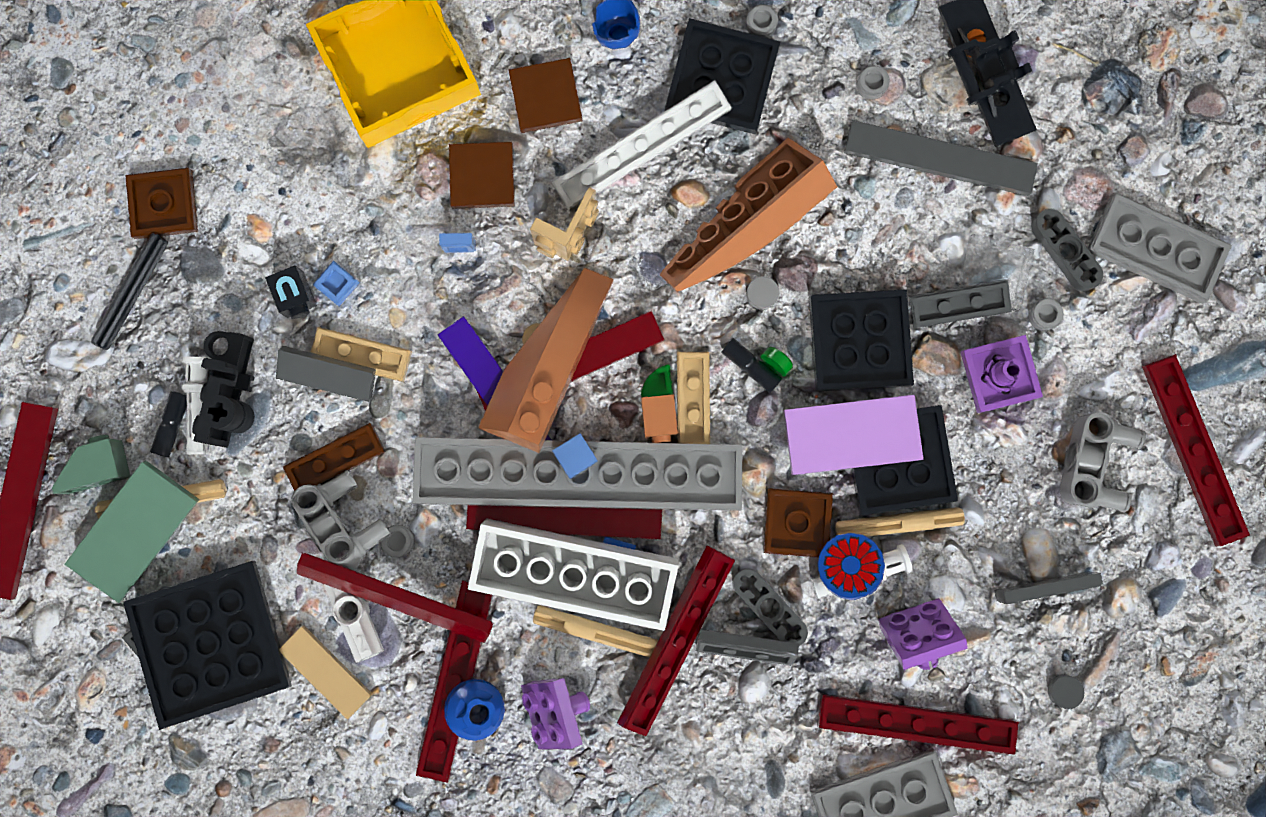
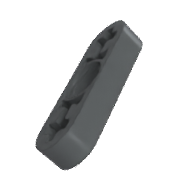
M1045 209L1034 217L1031 224L1032 232L1071 285L1079 291H1089L1097 287L1103 280L1102 267L1064 216L1058 210ZM1051 219L1054 225H1052L1051 229L1045 230L1042 225L1045 223V220ZM1062 232L1064 236L1053 243L1051 239ZM1062 242H1069L1073 245L1075 249L1073 258H1065L1060 254L1059 247ZM1082 258L1083 262L1079 263L1074 268L1070 266L1071 264ZM1089 270L1092 275L1089 277V280L1083 282L1080 276L1083 275V271Z
M745 568L739 570L734 575L732 580L734 591L780 641L798 643L799 646L806 641L808 630L805 623L758 572ZM743 575L747 578H750L752 575L754 576L753 586L759 592H761L763 587L767 589V592L761 594L754 604L750 602V599L754 598L755 595L748 589L741 591L739 588L742 585L740 578ZM767 598L775 599L779 605V610L773 617L764 616L760 609L761 603ZM785 611L789 613V616L784 618L786 622L793 627L797 624L800 627L797 630L799 637L796 640L792 637L787 640L784 636L787 634V631L780 623L776 628L772 626L773 623L779 621L784 616Z

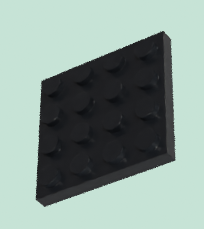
M256 561L246 562L123 601L159 730L292 686L284 657L280 652L281 646Z

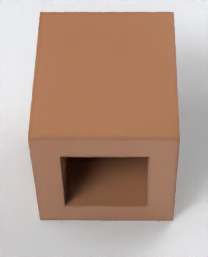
M674 394L641 398L645 439L652 438V443L671 442V436H677L678 434Z

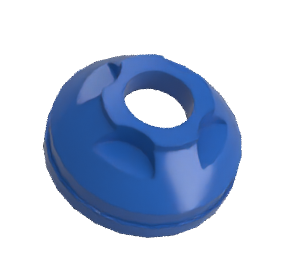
M469 679L459 683L449 693L444 706V717L451 731L463 739L472 741L482 740L492 735L501 725L505 712L501 693L494 685L483 679ZM478 704L485 705L488 710L485 720L480 723L470 721L469 714L471 709Z

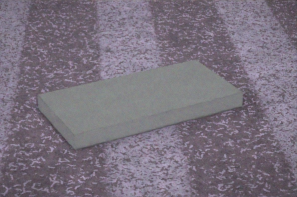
M1115 192L1108 200L1087 249L1090 253L1204 304L1209 300L1232 245Z
M934 749L810 790L818 817H953L958 815L937 752Z

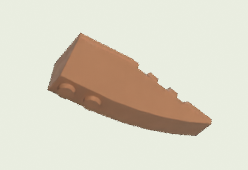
M787 138L740 178L734 185L737 191L729 200L723 199L716 207L718 213L710 223L703 222L696 230L697 238L692 244H685L662 270L660 276L674 290L679 292L725 271L768 245L796 222L800 221L804 215L837 188L824 161Z
M587 268L581 271L504 369L481 420L479 429L540 453L614 279Z

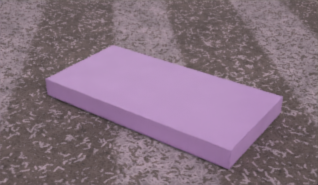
M915 395L787 409L783 411L792 475L924 460Z

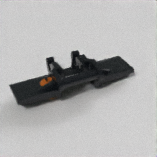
M954 0L939 6V13L954 48L947 52L949 59L953 58L969 97L966 99L968 105H978L994 146L998 147L1037 131L1018 85V81L1031 74L1033 70L1030 63L1019 66L1012 50L1013 45L1019 40L1016 30L1000 39L984 0ZM967 56L972 57V60L977 70V74L979 75L985 89L982 92L978 86V83L971 69ZM997 90L1002 91L1006 95L1007 102L1005 106L995 105L993 95L997 93Z

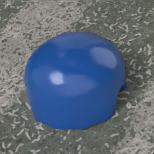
M604 0L596 7V19L592 26L594 35L602 46L610 49L627 48L638 37L641 23L638 10L632 0Z

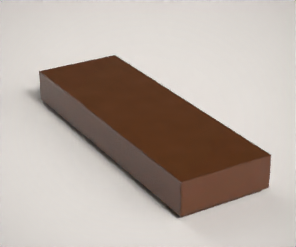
M368 423L283 466V469L295 491L303 485H322L338 477L346 470L350 471L385 453L386 450L373 424Z

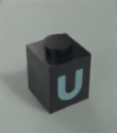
M296 265L265 277L278 312L283 316L291 317V319L302 318L310 313L309 309L317 306L304 271Z

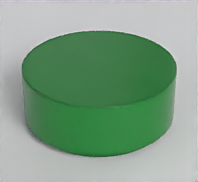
M768 347L760 356L762 362L779 376L785 377L793 368L791 360L775 347Z

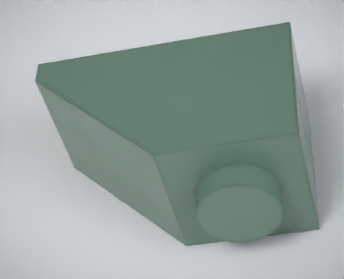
M99 435L89 438V444L76 447L52 487L53 494L68 495L130 478L131 475L122 440L110 439L109 435Z

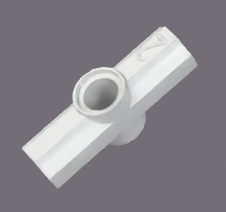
M324 584L333 606V616L342 627L356 663L370 659L383 652L384 648L369 615L370 609L367 602L363 598ZM351 602L356 603L358 606V614L353 620H349L345 616V608Z

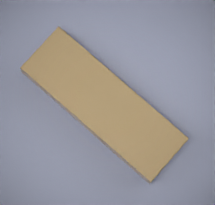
M317 327L311 348V353L376 369V376L400 382L405 381L412 351L321 327Z
M677 352L678 444H710L709 352Z
M301 626L280 648L281 654L347 720L373 695L305 626Z

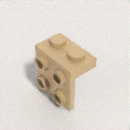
M588 188L566 232L535 218L530 231L534 245L538 246L536 249L538 252L550 258H554L557 255L569 261L572 253L575 255L579 253L585 240L582 237L586 226L592 227L599 213V209H596L599 201L596 200L595 189Z

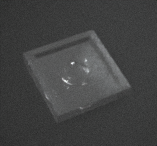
M972 234L969 237L958 287L1006 279L1009 284L1011 309L1018 312L1022 307L1035 249Z

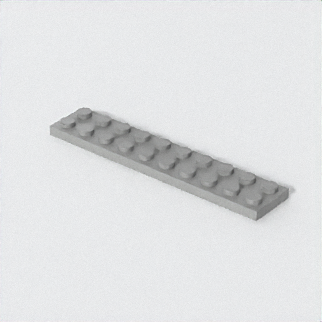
M415 437L413 504L742 510V445L586 441L598 462L569 479L552 450L567 441L545 440L540 453L506 439Z

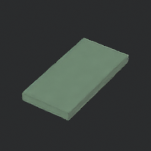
M145 460L141 462L64 565L120 603L200 499Z

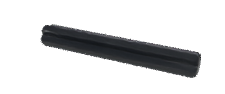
M154 233L150 234L91 339L93 345L103 350H108L111 347L168 245V241L165 238Z

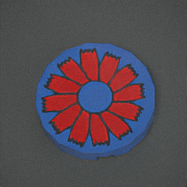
M847 533L837 535L826 543L820 552L818 570L820 579L828 591L839 598L857 600L877 590L883 581L885 563L882 552L874 541L864 535Z

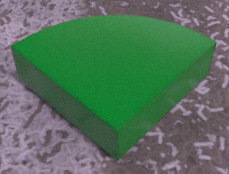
M670 364L657 368L647 377L642 387L641 398L673 395Z

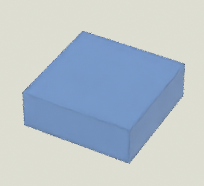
M472 233L439 234V245L445 253H470L476 251V240Z
M333 261L314 282L313 286L340 307L360 282Z
M581 433L552 450L569 479L598 462Z

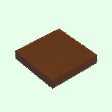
M570 58L509 69L521 133L583 121Z
M512 142L449 144L450 205L452 209L515 207Z
M189 167L125 175L132 238H149L152 233L159 236L198 232L193 171Z
M767 488L763 553L819 557L826 543L830 541L833 493Z

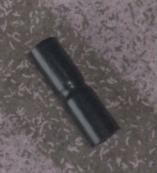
M734 338L721 351L723 355L741 370L746 371L753 380L769 393L782 380L778 374L762 361L757 360L754 354Z
M171 390L162 415V422L158 426L150 449L151 453L170 457L178 434V426L181 424L187 408L185 394Z

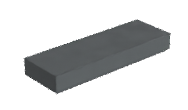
M1006 279L909 295L914 328L1012 312L1009 284Z
M282 346L278 350L276 379L367 402L371 400L376 369L287 346Z
M1088 571L996 589L994 592L996 601L999 603L1013 604L1099 587L1103 584L1101 573Z
M700 629L696 642L697 652L789 666L793 665L799 650L798 643Z

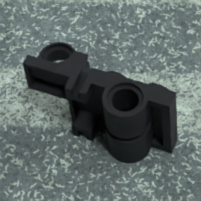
M215 331L206 337L204 351L209 358L202 360L201 367L213 371V375L209 376L208 382L204 383L201 389L200 400L203 403L200 415L195 417L192 426V432L195 434L194 442L228 448L232 432L243 433L253 425L255 418L253 409L247 403L239 401L242 390L252 391L250 383L255 378L252 375L246 374L254 342L253 338L240 333ZM219 338H225L228 342L227 351L222 355H216L213 351V344Z

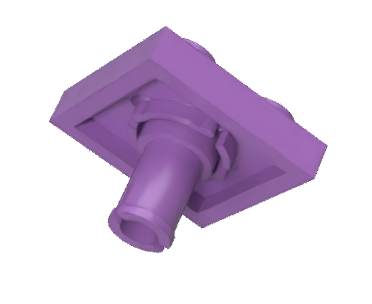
M1026 335L960 352L977 414L1043 397ZM994 355H997L995 360H1000L999 362L994 363L992 359ZM983 374H986V376H984V380H985L987 383H984V382L981 380V377H982Z
M940 598L878 619L882 633L904 670L915 666L923 670H930L929 661H931L932 667L935 668L938 665V658L968 649L964 634Z
M564 678L531 681L521 685L523 691L522 702L529 713L532 724L531 734L533 740L538 745V749H573L583 745L575 716L590 710V701L584 692H578L575 695L569 696Z

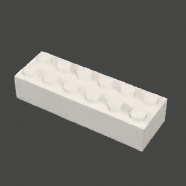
M486 519L480 526L468 590L665 631L678 570V559Z

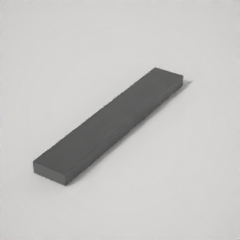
M854 120L850 124L844 150L845 154L1024 196H1029L1032 193L1038 165L1035 162Z

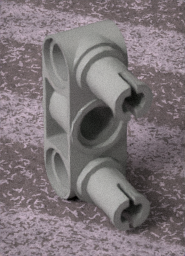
M1104 412L1080 416L1073 426L1070 444L1065 455L1064 470L1060 483L1061 498L1070 505H1080L1088 508L1103 506L1123 512L1128 511L1132 495L1104 487L1102 483L1109 463L1110 446L1112 443L1140 449L1144 445L1146 432L1120 425L1117 420H1114ZM1091 420H1094L1098 425L1096 436L1089 430ZM1078 482L1084 487V495L1081 499L1075 494V486Z
M346 470L324 485H303L297 488L292 495L291 503L303 521L304 528L329 562L355 571L360 561L367 555L366 551L391 535L381 519H378L355 535L353 532L348 533L332 508L334 506L333 502L358 487L349 471ZM316 501L312 507L304 509L308 503ZM349 550L345 557L336 559L337 554L341 551Z

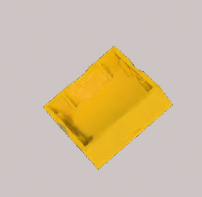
M363 0L358 3L345 5L306 24L324 64L339 88L340 97L352 122L367 148L481 95L477 81L457 41L453 38L437 0Z

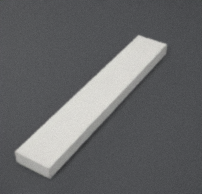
M714 80L556 179L552 184L570 211L581 203L589 187L595 189L596 194L727 113L731 110V106Z

